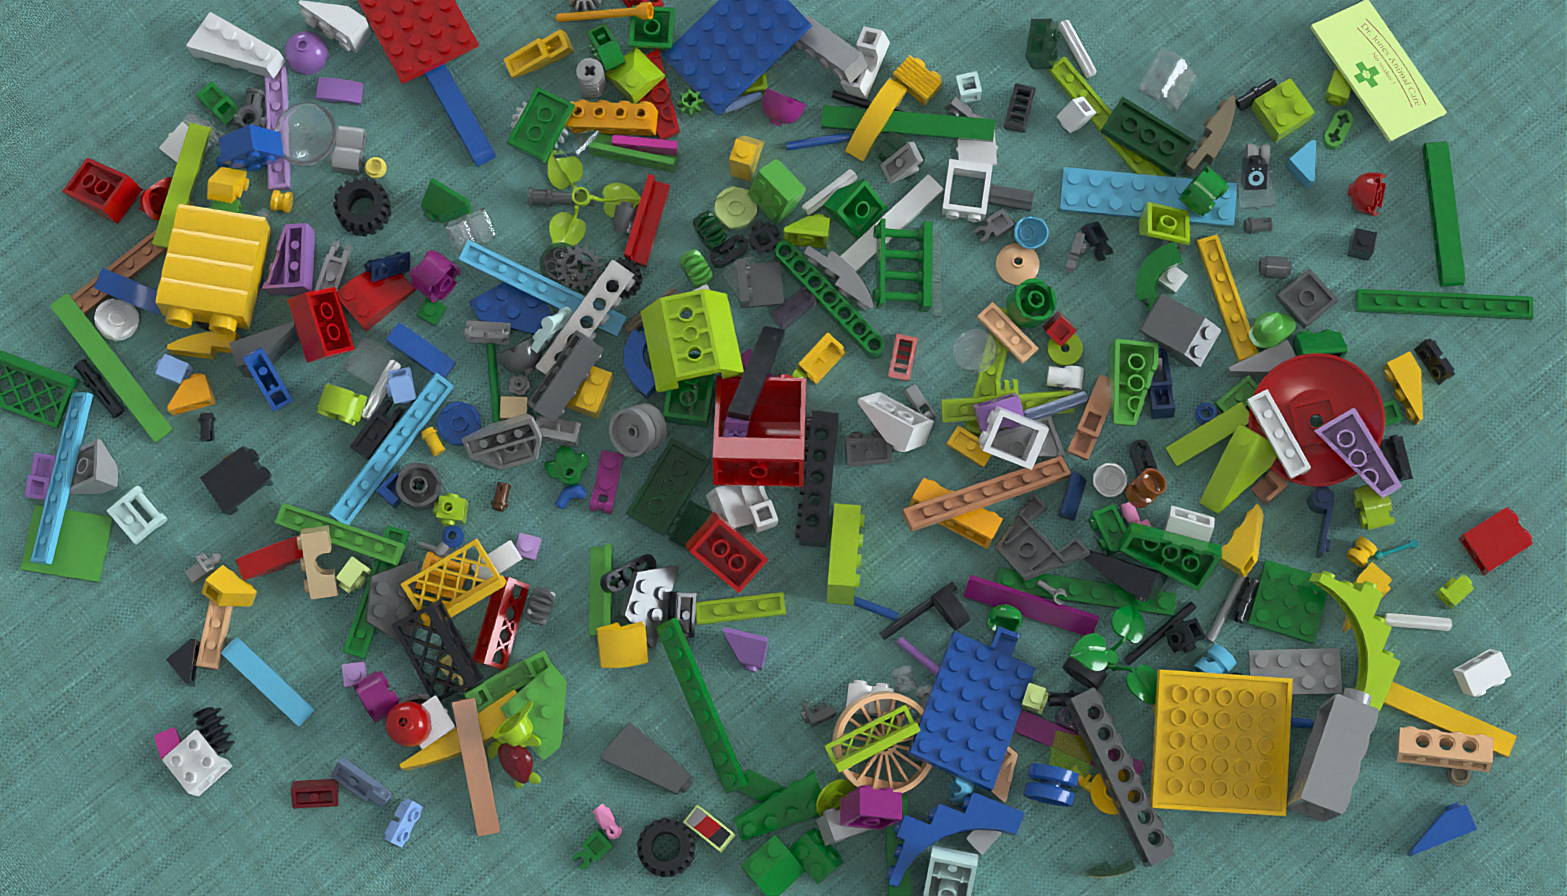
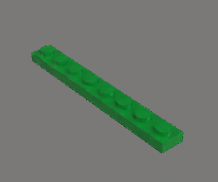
M998 567L996 583L1042 598L1054 599L1053 595L1037 585L1039 580L1054 589H1064L1067 597L1063 594L1056 596L1061 601L1116 609L1131 605L1139 612L1174 616L1177 593L1160 591L1155 600L1147 599V602L1134 599L1135 594L1127 592L1116 584L1047 574L1024 581L1015 570Z
M677 617L672 618L655 628L726 794L748 783Z

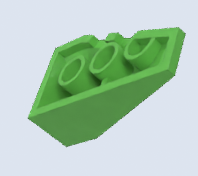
M1115 339L1108 347V374L1113 425L1136 426L1144 399L1151 385L1152 377L1158 366V343Z

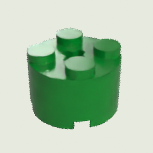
M1207 165L1201 170L1200 176L1196 175L1182 192V196L1178 198L1196 215H1201L1202 217L1206 213L1208 214L1216 205L1213 201L1222 197L1229 189L1227 182Z
M1027 279L1007 296V313L1016 326L1035 328L1047 320L1057 306L1056 294L1041 279Z

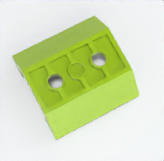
M700 289L661 297L640 311L657 392L679 388L677 381L721 372L722 379L744 374L726 293ZM684 311L692 312V316L688 319L680 317ZM697 350L701 355L697 359H692L688 356L689 353Z

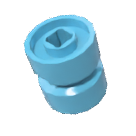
M1215 643L1207 651V657H1201L1193 667L1196 672L1223 674V672L1228 673L1237 662L1224 647Z

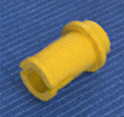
M429 427L421 432V439L426 441L434 457L443 453L446 449L436 434L438 431L434 430L433 427Z

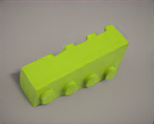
M834 503L827 603L854 605L855 588H859L860 574H856V567L861 568L862 554H858V547L863 546V534H859V528L864 527L865 514H861V505Z

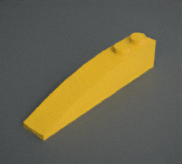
M515 689L478 713L483 744L494 740V731L508 719L500 707L517 694ZM457 727L399 764L401 769L407 771L426 767L462 755Z

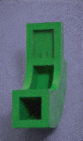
M1176 242L1168 243L1153 251L1145 259L1138 272L1136 281L1137 297L1140 302L1148 300V304H1145L1148 313L1158 298L1157 284L1162 274L1171 268L1184 264Z

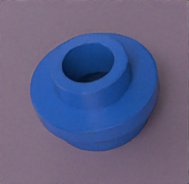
M1201 403L1195 409V418L1200 424L1204 425L1217 417V410L1210 403ZM1207 411L1209 413V417H1203L1202 412Z
M448 526L442 532V541L448 547L456 548L463 543L464 533L458 526ZM450 533L457 534L454 540L449 539Z

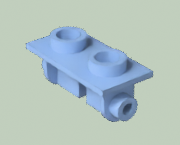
M407 798L401 801L394 814L400 820L399 822L391 820L384 833L386 835L384 839L402 848L409 839L410 832L415 822L419 819L423 806Z

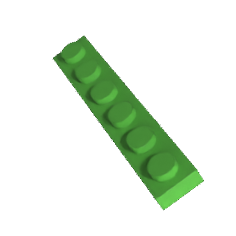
M282 503L275 520L276 525L301 533L302 529L329 525L331 544L394 566H398L405 545L286 503Z

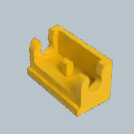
M827 332L798 363V368L804 371L806 376L817 385L846 352L843 350L844 347Z

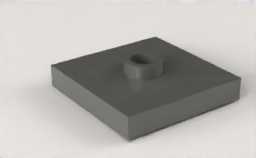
M1310 268L1276 295L1278 301L1304 329L1339 301Z

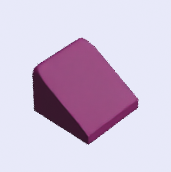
M175 727L155 735V742L161 760L182 742Z

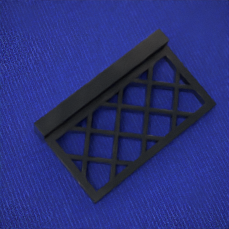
M441 599L392 624L395 633L431 698L435 695L437 696L434 690L435 682L445 685L444 694L437 696L439 701H442L467 687L475 685L483 679ZM427 612L431 619L430 626L419 623L421 614ZM404 623L412 625L411 636L404 634L400 625ZM417 628L428 631L426 641L415 638ZM432 633L440 636L442 640L440 646L430 643ZM414 642L424 646L422 656L414 653L412 649ZM428 647L439 651L436 661L426 658ZM443 653L450 655L452 658L451 667L440 663ZM424 662L435 666L432 676L426 674L423 670ZM439 668L449 671L447 681L437 678ZM453 673L461 675L464 684L459 686L451 683Z

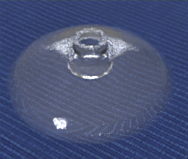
M310 102L299 103L288 108L279 117L274 131L281 132L283 158L297 166H310L322 161L332 151L337 139V126L333 116L321 105ZM313 136V139L308 142V138Z

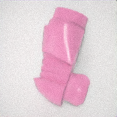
M1130 502L1121 505V515L1129 525L1131 522L1151 527L1149 520H1140L1136 507Z
M601 804L592 811L595 815V820L602 829L606 830L609 839L613 840L621 835L622 827H618L615 823V818L609 807L607 808L604 804Z

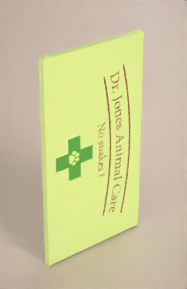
M1363 0L1310 26L1312 32L1388 142L1394 141L1447 113L1369 0Z

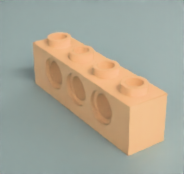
M1412 726L1400 727L1397 737L1396 762L1490 772L1493 763V738L1483 734L1473 736L1464 735L1461 732H1440L1437 729L1420 730ZM1416 743H1423L1426 747H1419ZM1445 745L1450 750H1444L1440 746ZM1463 748H1469V749H1471L1473 752H1472V753H1468V752L1464 751Z

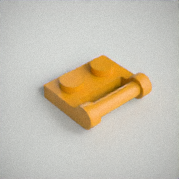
M428 551L421 571L443 557L436 556L434 552ZM449 560L447 568L459 572L461 563ZM464 562L462 573L469 575L471 564ZM430 571L428 580L440 583L442 572ZM445 574L443 584L456 587L458 577ZM461 577L460 589L464 588L467 578ZM417 582L415 588L422 591L424 583ZM427 584L425 592L437 595L439 587ZM442 588L440 597L453 600L454 591Z

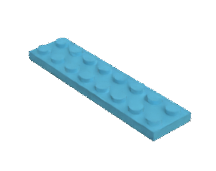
M1064 167L1059 211L1139 219L1147 202L1189 211L1190 224L1233 227L1237 183L1227 182L1229 189L1222 197L1213 201L1216 205L1208 214L1206 213L1202 217L1201 215H1196L1178 200L1193 179Z

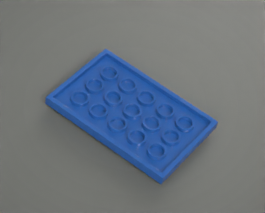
M719 0L673 44L672 49H668L662 56L696 92H700L701 98L719 116L812 27V24L789 0Z
M954 631L950 637L918 724L921 731L914 735L908 755L985 790L992 791L1022 709L1021 704L1028 683H1031L1036 668L1000 651H994L991 647Z

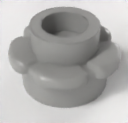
M522 374L513 376L509 380V390L513 394L522 396L530 389V382Z

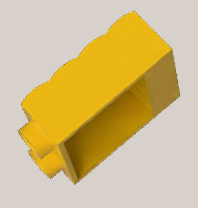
M184 204L178 205L155 301L163 316H166L165 322L179 328H191L193 321L209 323L211 331L222 335H234L236 328L250 330L272 234L265 217Z

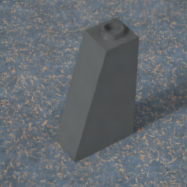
M631 722L627 724L600 755L604 762L676 795L680 792L685 793L692 785L690 781L692 775Z

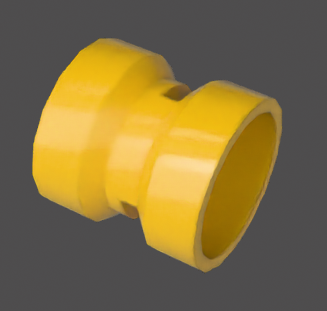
M1360 536L1356 540L1354 548H1350L1346 556L1355 565L1364 568L1368 563V558L1377 551V547L1368 539Z

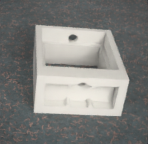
M949 159L942 215H946L949 219H959L960 217L968 218L967 220L971 222L985 221L993 165ZM953 175L985 179L981 208L949 204Z
M996 406L995 411L992 410L988 416L987 423L989 425L987 430L983 431L980 435L979 447L987 453L1032 470L1049 428L1042 423ZM1003 417L1034 429L1022 458L991 447Z

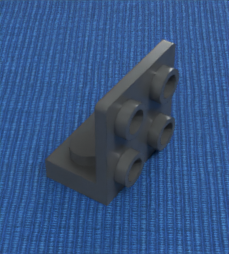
M745 258L736 259L740 308L784 304L779 261L745 264Z

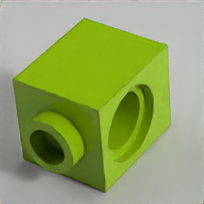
M1337 69L1334 70L1324 100H1327L1334 106H1345L1352 88Z

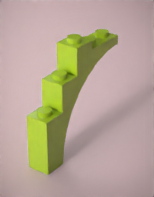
M1322 571V573L1313 572L1310 581L1324 589L1339 604L1353 629L1358 648V674L1355 689L1370 695L1372 699L1369 706L1380 711L1401 662L1393 658L1394 653L1383 649L1392 629L1391 626L1385 624V619L1375 615L1383 592L1376 589L1377 585L1368 581L1352 584L1345 580L1341 582L1335 580V575L1327 571Z

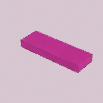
M619 135L612 136V146L651 154L678 156V143L676 141Z

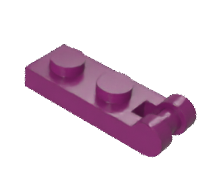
M601 451L590 502V511L602 510L606 514H612L624 458L623 454ZM600 496L608 497L607 502L599 501Z

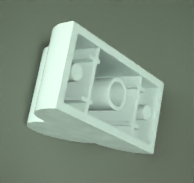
M933 845L923 896H971L978 864V854Z

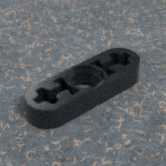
M650 554L641 555L607 572L600 579L602 590L606 593H614L629 586L630 580L625 576V569L629 568L633 573L635 571L656 568L655 558ZM645 562L647 563V566L645 568H638V566H641ZM618 578L619 581L610 586L609 582L611 579Z

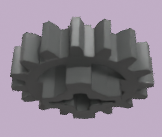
M575 244L574 250L568 246L566 248L567 254L564 252L559 254L563 259L556 260V264L560 265V267L555 269V272L561 273L558 281L564 279L566 282L563 286L571 285V290L573 291L576 287H579L580 292H583L584 286L590 290L592 288L591 282L596 283L598 280L596 276L602 275L598 268L603 267V264L597 262L601 256L593 255L594 248L587 251V245L579 249V245ZM573 255V262L565 265L567 258ZM583 255H586L592 262L586 261ZM577 263H580V266L586 267L581 273L577 269H572ZM593 271L591 278L585 281V274ZM567 274H571L573 277H575L576 282L571 280L567 276Z

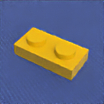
M959 425L946 443L948 447L983 469L992 454L983 451L979 447L980 443H978L979 438Z

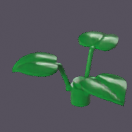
M1131 605L1121 607L1111 617L1113 631L1122 637L1117 644L1106 650L1105 640L1100 635L1087 634L1075 643L1069 653V657L1078 661L1085 668L1095 672L1107 671L1109 669H1112V671H1130L1131 673L1125 679L1129 691L1142 702L1154 705L1156 703L1157 688L1156 672L1147 665H1140L1136 670L1133 667L1117 666L1119 657L1115 650L1126 639L1130 643H1138L1143 638L1145 632L1144 620L1139 611Z

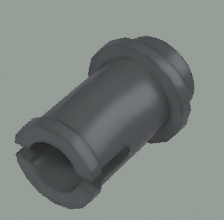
M1248 217V219H1244V232L1253 234V232L1272 231L1273 223L1270 222L1272 221L1271 217L1259 219Z

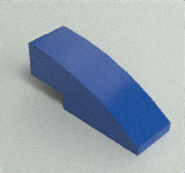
M102 267L94 286L95 289L159 315L160 309L155 303L156 289Z
M400 322L397 323L386 339L389 345L433 375L438 373L446 379L456 365L452 359Z

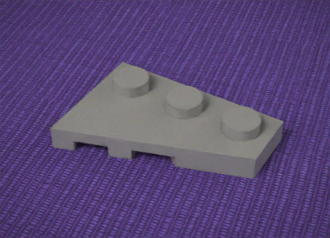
M1051 416L1034 420L1049 428L1038 457L1066 456ZM1021 424L1019 427L996 433L991 447L1017 457H1022L1034 429Z

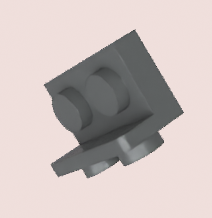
M873 430L869 434H863L860 431L849 433V435L845 436L848 467L892 463L891 444L885 441L878 430Z

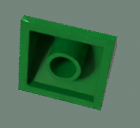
M653 7V18L648 20L631 16L629 47L672 49L675 29V8Z

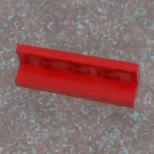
M651 174L647 176L624 252V257L629 258L631 262L632 260L635 261L636 265L647 267L670 191L669 184L655 181V175Z
M504 577L507 583L490 596L473 655V660L476 664L487 665L501 671L507 667L530 586L510 577ZM514 585L521 587L519 597L514 599L512 594ZM512 606L514 615L508 621L506 612ZM506 628L508 633L507 640L502 642L500 633L501 630ZM498 650H500L502 655L500 664L492 662L494 654Z

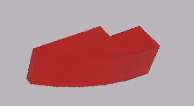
M298 536L266 546L236 559L243 581L283 570L289 565L299 563L300 559L304 558L303 550L298 549Z

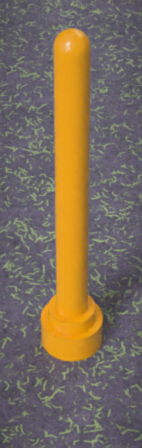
M642 2L634 8L558 13L555 19L558 22L637 16L642 20H648L653 18L654 11L651 2Z

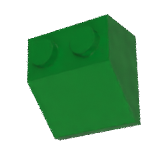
M1333 329L1322 330L1320 333L1301 331L1293 339L1296 356L1321 353L1343 358L1348 352L1341 332H1334Z
M776 835L741 865L744 872L766 896H779L805 872L804 868Z

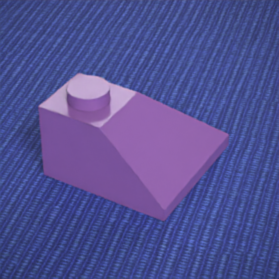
M724 627V639L739 664L744 666V670L755 673L757 669L763 670L769 646L768 637Z

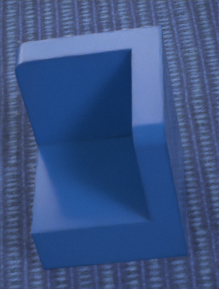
M394 472L377 489L379 495L394 509L402 503L396 490V482L399 475L397 472Z
M998 627L991 649L1012 657L1020 634Z

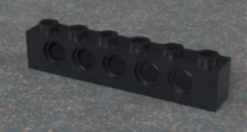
M812 411V417H807L806 430H810L809 439L805 438L804 452H808L807 460H804L806 478L804 486L800 487V495H804L803 504H798L797 517L802 518L801 525H796L795 538L799 539V545L826 548L839 413ZM823 431L827 434V437L824 440H818L815 434ZM822 453L825 459L817 462L813 459V455ZM819 474L823 477V480L820 483H813L811 477ZM812 496H818L821 502L818 505H812L808 500ZM813 517L819 521V524L815 527H810L806 521Z

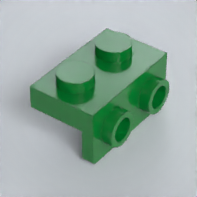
M1115 503L1098 511H1092L1088 522L1091 529L1097 531L1099 535L1098 544L1103 552L1106 551L1108 556L1120 551V539L1126 531V527Z
M816 828L805 833L788 849L817 885L844 863L836 849L830 845L825 846L821 832Z

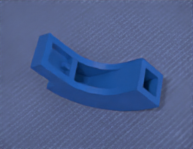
M643 327L641 330L642 334L635 329L630 334L624 349V364L632 386L648 400L656 390L653 372L644 362V354L648 346Z

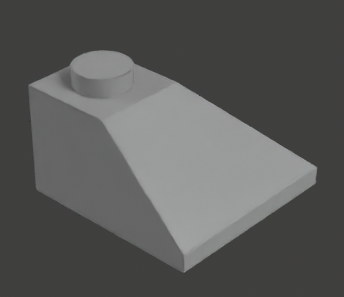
M96 439L80 447L69 494H103L116 488L118 483V466L103 442Z

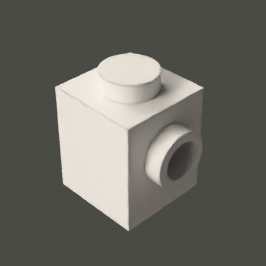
M1084 97L1073 99L1056 117L1060 120L1062 127L1071 133L1080 130L1096 114V111Z

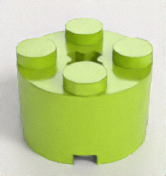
M325 383L317 406V413L334 420L338 416L337 420L356 426L357 422L359 423L368 397L361 394L356 395L353 391Z
M1369 484L1356 487V490L1353 491L1352 499L1355 509L1360 508L1358 520L1361 529L1369 531L1395 524L1394 517H1390L1389 511H1393L1389 495L1382 498Z

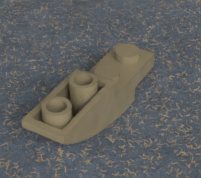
M1233 95L1228 100L1223 99L1216 108L1218 110L1215 116L1210 115L1205 121L1204 126L1206 128L1203 132L1205 136L1198 144L1199 150L1196 153L1191 152L1185 160L1187 165L1184 172L1191 176L1203 160L1211 165L1222 149L1234 117L1235 97Z

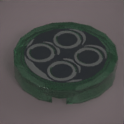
M563 242L549 245L539 259L542 276L564 285L566 282L564 279L558 281L561 273L555 272V269L560 267V265L556 264V260H562L563 258L559 254L561 252L567 254L566 248L569 246L574 250V246ZM573 255L567 258L565 265L573 262ZM577 263L572 269H577L581 273L583 266ZM567 274V276L571 280L575 281V277H573L571 274Z

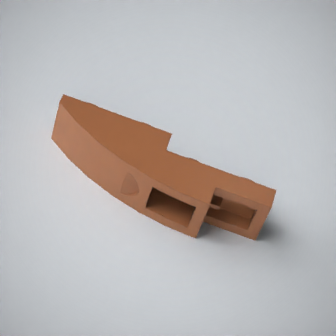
M1099 375L1067 453L1086 461L1090 457L1111 407L1108 377Z

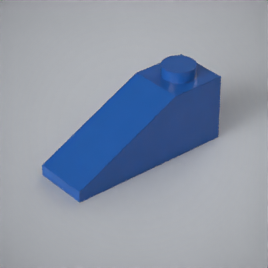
M262 346L242 357L273 411L293 401Z
M1458 802L1446 806V812L1441 813L1407 852L1408 855H1415L1477 830L1467 805L1459 806Z

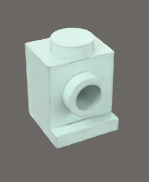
M977 71L957 75L956 93L958 99L964 104L981 100L982 89Z

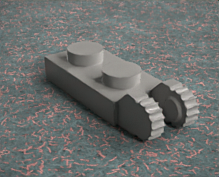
M333 241L329 254L326 255L315 290L336 287V291L340 289L349 264L348 261L353 249L352 245L346 244L342 258L336 256L340 243L339 241Z

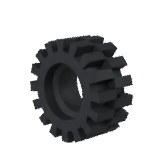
M618 257L616 262L634 274L632 279L635 280V283L629 291L624 289L619 296L622 300L623 297L629 299L630 295L635 296L636 291H639L641 288V271L635 261L632 260L631 262L629 258L625 257V260H623L622 257ZM614 280L608 281L606 285L607 290L615 293L619 289V285Z

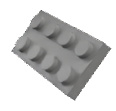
M1339 648L1248 651L1249 676L1292 678V696L1342 694Z

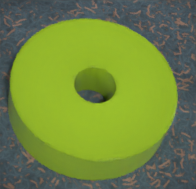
M1073 334L1062 345L1068 347V352H1063L1061 346L1051 338L1047 346V354L1055 365L1060 367L1073 366L1079 361L1083 352V345L1076 334Z

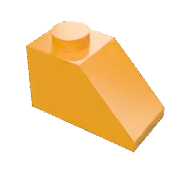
M196 373L190 375L189 379L183 380L167 406L168 411L175 416L216 404L210 379L205 374Z

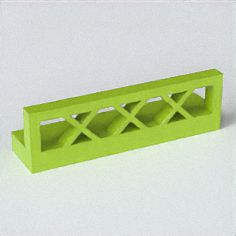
M906 704L823 746L835 770L840 773L921 730L917 722L913 720ZM904 712L908 723L901 727L893 725L895 715ZM879 723L887 725L885 735L881 737L872 735L875 725ZM870 728L869 733L863 732ZM863 734L867 736L865 745L860 748L853 746L854 736ZM838 744L847 746L844 756L836 759L831 748ZM850 748L856 749L849 753Z

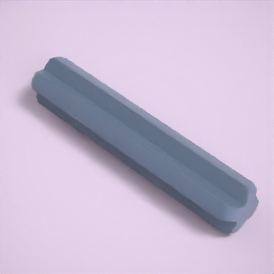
M1085 391L1027 409L1024 411V416L1031 420L1050 416L1088 403V396Z

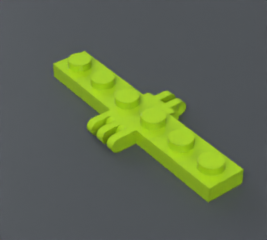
M1012 379V388H1009V380H1004V389H1001L1000 380H995V395L940 399L941 418L943 423L976 420L972 405L1011 393H1016L1019 396L1024 413L1027 409L1072 395L1073 390L1019 393L1017 379ZM1074 408L1056 414L1074 413Z

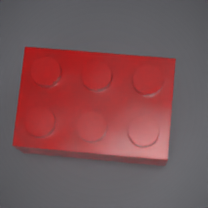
M336 287L305 292L287 299L307 363L337 357L355 350Z
M716 512L708 518L685 544L691 554L738 593L741 592L768 561V558L760 549Z

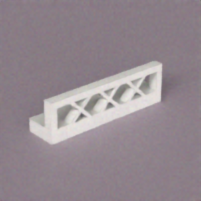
M1268 389L1247 399L1248 405L1288 477L1292 479L1300 474L1304 475L1307 473L1311 466Z

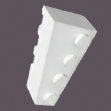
M211 12L186 45L193 57L209 59L215 63L220 62L236 69L242 68L248 72L273 79L286 62L278 50Z

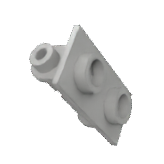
M467 320L464 337H466V342L510 345L511 323Z

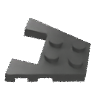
M1035 493L1031 494L1026 506L1018 513L1019 516L1014 524L1010 525L996 546L997 552L1024 581L1090 555V551L1077 537L1057 551L1031 522L1048 509L1046 504Z

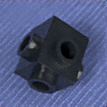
M761 220L751 226L752 230L748 234V242L753 250L756 249L760 254L764 251L769 253L776 248V244L780 240L778 237L780 232L775 224L771 225L769 220L763 223ZM766 232L769 237L764 239L761 237V233Z
M1197 618L1188 621L1178 620L1171 624L1172 629L1164 632L1167 642L1174 653L1181 650L1184 653L1190 652L1197 648L1196 643L1206 638Z

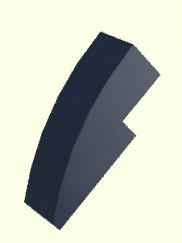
M1158 348V366L1148 389L1152 419L1174 417L1175 413L1172 393L1173 384L1167 352L1162 348Z

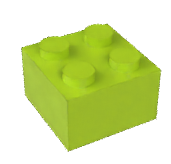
M1291 78L1255 99L1251 110L1275 143L1310 122L1315 114V111Z

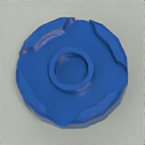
M455 402L447 405L442 409L437 421L439 434L446 442L455 446H464L461 439L480 430L482 426L478 411L472 405L464 402Z

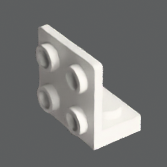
M194 730L163 758V762L187 793L195 796H200L232 767L228 759L219 757L198 730Z

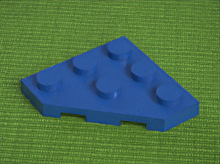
M504 282L469 301L480 321L511 323L510 330L530 333L533 336L539 329L543 328L541 324L542 319L547 316H553L545 302Z

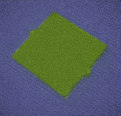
M1056 730L1053 746L1050 747L1049 765L1088 776L1090 762L1093 759L1082 736Z

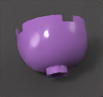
M311 31L295 33L289 38L285 46V57L288 65L293 71L303 75L316 74L322 70L329 57L328 47L324 40Z

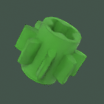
M688 89L687 93H680L682 101H677V107H683L681 109L682 115L687 113L690 114V117H693V114L696 112L701 113L699 106L704 105V100L699 99V91L694 93L691 92V89ZM688 101H693V105L689 106Z

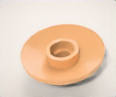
M1012 243L1005 246L999 252L996 259V270L1005 282L1011 285H1020L1025 280L1036 277L1039 270V258L1033 249H1025L1019 246L1018 243ZM1020 259L1022 264L1017 265L1014 263V260Z

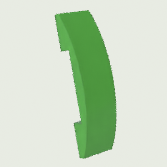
M542 650L491 676L465 692L464 695L466 699L475 698L477 712L514 689L516 690L534 680L551 665V662L546 652Z

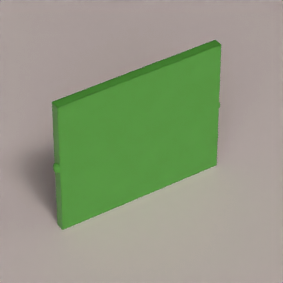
M35 505L29 532L26 536L27 541L20 570L100 583L114 519L109 516L65 510L52 565L35 564L31 562V557L44 506Z

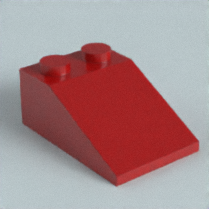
M87 157L62 192L103 218L118 224L143 189L128 175Z
M365 271L337 291L341 305L364 331L368 332L413 294L416 289L402 273L372 282L371 272Z

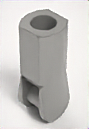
M916 384L904 391L905 396L916 412L922 414L920 409L926 406L928 411L922 415L929 419L937 418L935 411Z

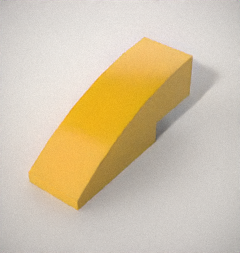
M559 29L544 39L538 38L503 60L511 77L516 78L550 65L573 53L575 50L567 33Z
M213 331L198 333L168 344L167 350L172 355L215 360L216 351L232 353L229 343L239 340L241 337L236 331L234 335H222Z

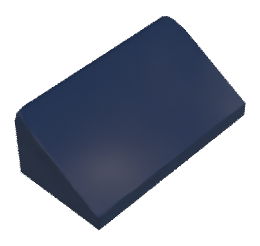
M1076 471L1071 473L1058 514L1059 517L1074 521L1087 482Z

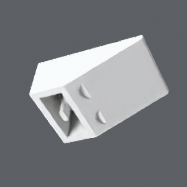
M302 0L298 2L302 10L301 13L306 18L305 22L313 28L316 26L320 28L327 38L331 40L335 38L346 51L351 49L357 54L372 35L366 18L349 6Z

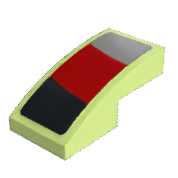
M696 805L683 822L721 853L735 836L731 830L699 805Z

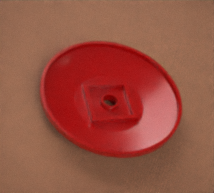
M1313 353L1290 358L1273 368L1260 382L1253 395L1255 396L1268 389L1311 466V469L1304 475L1300 474L1290 479L1277 457L1270 469L1292 483L1309 487H1325L1342 483L1358 474L1315 432L1316 429L1352 408L1357 410L1378 447H1380L1385 430V410L1377 387L1358 366L1338 356ZM1250 408L1249 429L1267 438ZM1312 416H1320L1323 424L1320 427H1313L1310 424Z

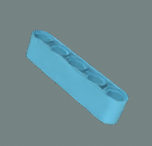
M237 636L221 652L228 661L297 726L300 727L315 711Z

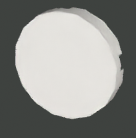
M108 299L102 302L96 309L94 316L95 328L107 339L115 341L125 340L131 337L137 330L139 324L138 311L134 305L128 302Z

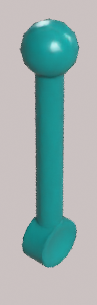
M1412 539L1407 544L1383 552L1377 551L1374 554V558L1380 560L1383 556L1407 548L1414 549L1418 546V541Z

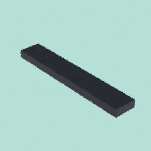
M763 327L729 406L727 417L750 421L785 337L784 329Z

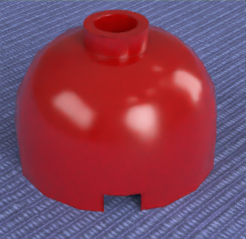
M1367 172L1357 177L1354 184L1349 185L1348 196L1351 197V203L1358 212L1374 217L1379 214L1375 211L1377 206L1381 208L1383 204L1386 183H1382V178H1386L1385 174Z
M405 701L396 704L389 710L386 716L385 728L387 735L394 743L402 747L421 745L428 738L432 730L430 713L424 706L416 702Z

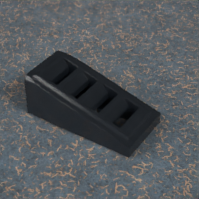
M1015 83L1004 128L1025 133L1036 88ZM1015 101L1027 103V106L1015 104ZM1017 110L1025 112V115L1014 113L1012 111ZM1010 119L1023 120V124L1010 121Z

